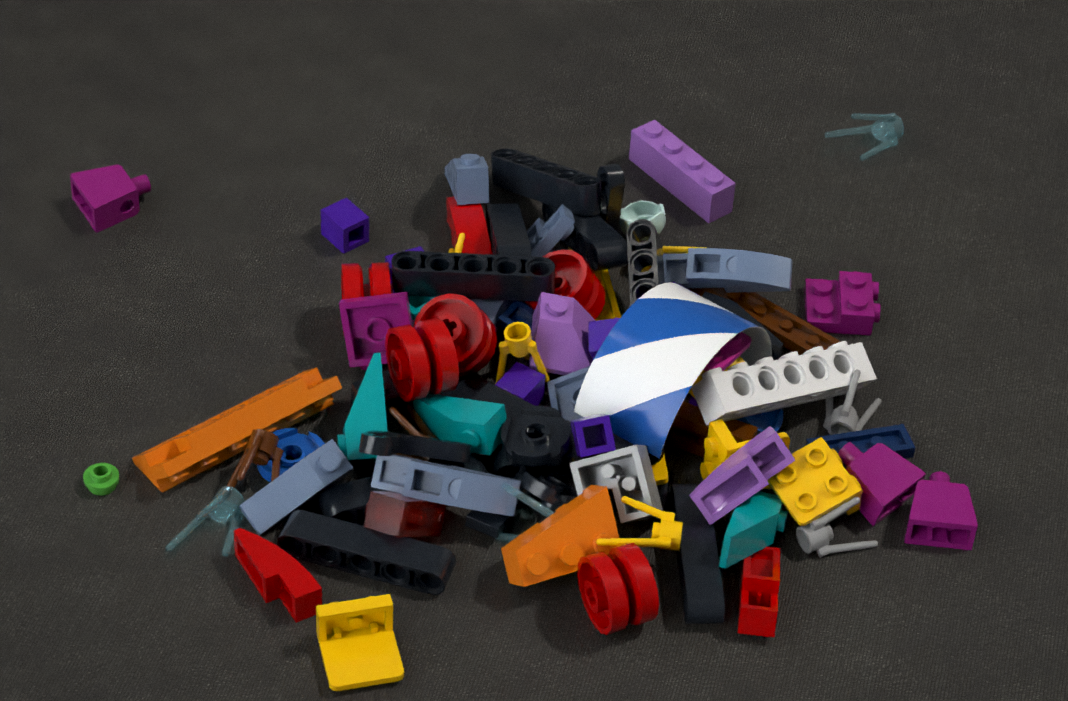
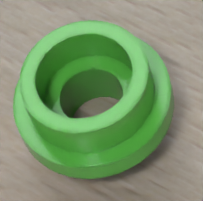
M108 463L93 464L83 474L84 484L95 495L110 494L115 490L119 482V471L115 466Z

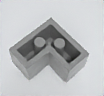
M636 444L569 463L577 495L582 494L583 490L590 485L607 486L608 492L613 491L621 523H633L655 517L621 501L623 496L638 500L663 511L646 445Z

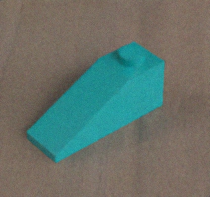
M381 353L373 354L344 424L343 434L337 435V446L350 463L376 461L377 455L359 452L361 433L370 430L388 432Z
M427 394L425 398L413 400L415 411L420 415L433 435L439 439L472 444L471 453L490 455L502 443L501 428L507 419L504 404Z
M758 491L734 509L724 535L719 567L727 568L770 546L774 542L777 531L784 532L788 511L782 510L783 503L777 495Z

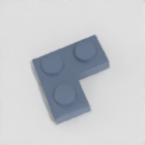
M563 204L547 222L538 218L527 230L531 245V256L543 257L549 252H553L552 248L560 239L564 241L574 229L573 224L575 223L573 213Z

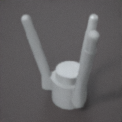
M858 369L853 373L843 405L833 410V397L826 398V418L823 427L828 430L830 435L862 430L863 426L882 402L880 398H876L862 417L858 418L857 411L851 406L861 374Z
M854 497L823 517L812 521L806 526L798 527L796 529V536L803 551L808 554L816 551L821 558L830 553L877 547L878 541L876 540L829 545V541L834 538L833 530L829 523L860 502V498Z

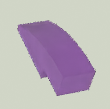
M769 426L718 466L689 496L711 525L769 485L767 480L794 462L795 459L777 432Z

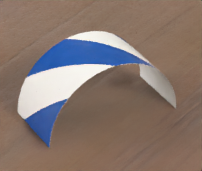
M669 282L657 285L644 293L627 309L604 340L585 376L574 412L584 418L600 414L609 415L612 433L633 445H646L648 453L660 459L668 432L680 406L692 385L714 355L730 339L743 332L750 336L752 341L750 347L740 357L747 362L748 366H751L758 360L772 355L770 337L766 330L676 283Z

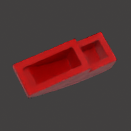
M446 197L447 222L451 229L454 249L459 234L464 233L465 239L461 253L492 255L489 233L481 204L457 205L454 197Z
M235 529V556L264 601L268 603L280 598L295 623L315 616L316 606L322 605V587L311 573L279 546L245 529Z
M766 547L743 559L737 631L739 634L775 637L780 584V548Z

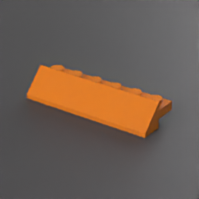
M317 367L303 371L132 457V460L143 474L163 493L244 451L254 429H262L272 433L276 430L289 428L334 405L332 393L342 389L341 383L337 376L322 379Z

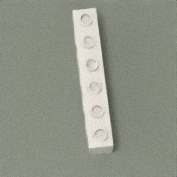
M841 341L831 345L826 350H823L822 346H817L807 350L803 355H799L797 351L781 356L779 360L775 361L770 356L758 360L751 366H748L747 362L738 363L730 367L728 371H722L721 367L714 368L703 373V380L691 388L707 426L710 422L723 419L725 422L847 394L856 369L861 372L856 391L877 378L862 342L848 345L846 341Z

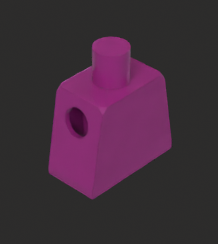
M117 164L70 174L72 199L96 233L137 215L140 211L139 195L151 192V184L146 174L130 178L123 167Z
M848 442L838 452L842 463L847 466V472L850 476L853 475L862 488L863 493L861 494L859 511L873 526L913 497L917 482L923 480L926 475L920 468L883 443H877L863 453L854 444Z
M940 471L932 473L929 480L918 481L904 543L972 550L978 524L968 487L965 484L950 483V476Z

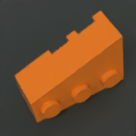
M588 486L575 499L567 504H563L556 509L555 513L541 523H536L503 546L501 551L509 584L526 587L577 571L578 562L583 556L596 552H604L608 555L610 549L615 546H598L596 544L597 539L619 538L607 486Z

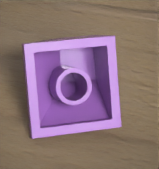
M541 292L532 316L531 336L532 340L537 343V349L546 372L567 375L590 366L593 358L589 353L588 322L596 320L575 298ZM530 354L529 368L538 371L535 362L532 358V355Z

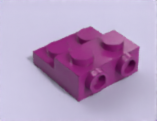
M839 271L838 281L806 278L804 286L806 322L825 333L871 336L873 323H879L880 303H874V301L878 300L879 282L872 281V273L857 271Z
M407 292L341 299L339 302L350 368L360 367L361 370H367L374 353H381V362L386 364L385 339L388 329L406 324L414 327Z

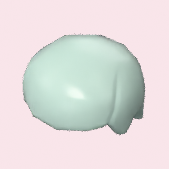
M640 200L630 203L625 208H621L619 225L622 232L626 235L630 224L639 219H646L652 222L658 234H660L666 223L663 204ZM644 237L640 241L648 240L650 237Z

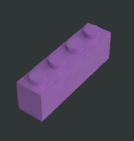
M656 120L631 130L630 161L707 223H711L732 212L736 185L734 181Z

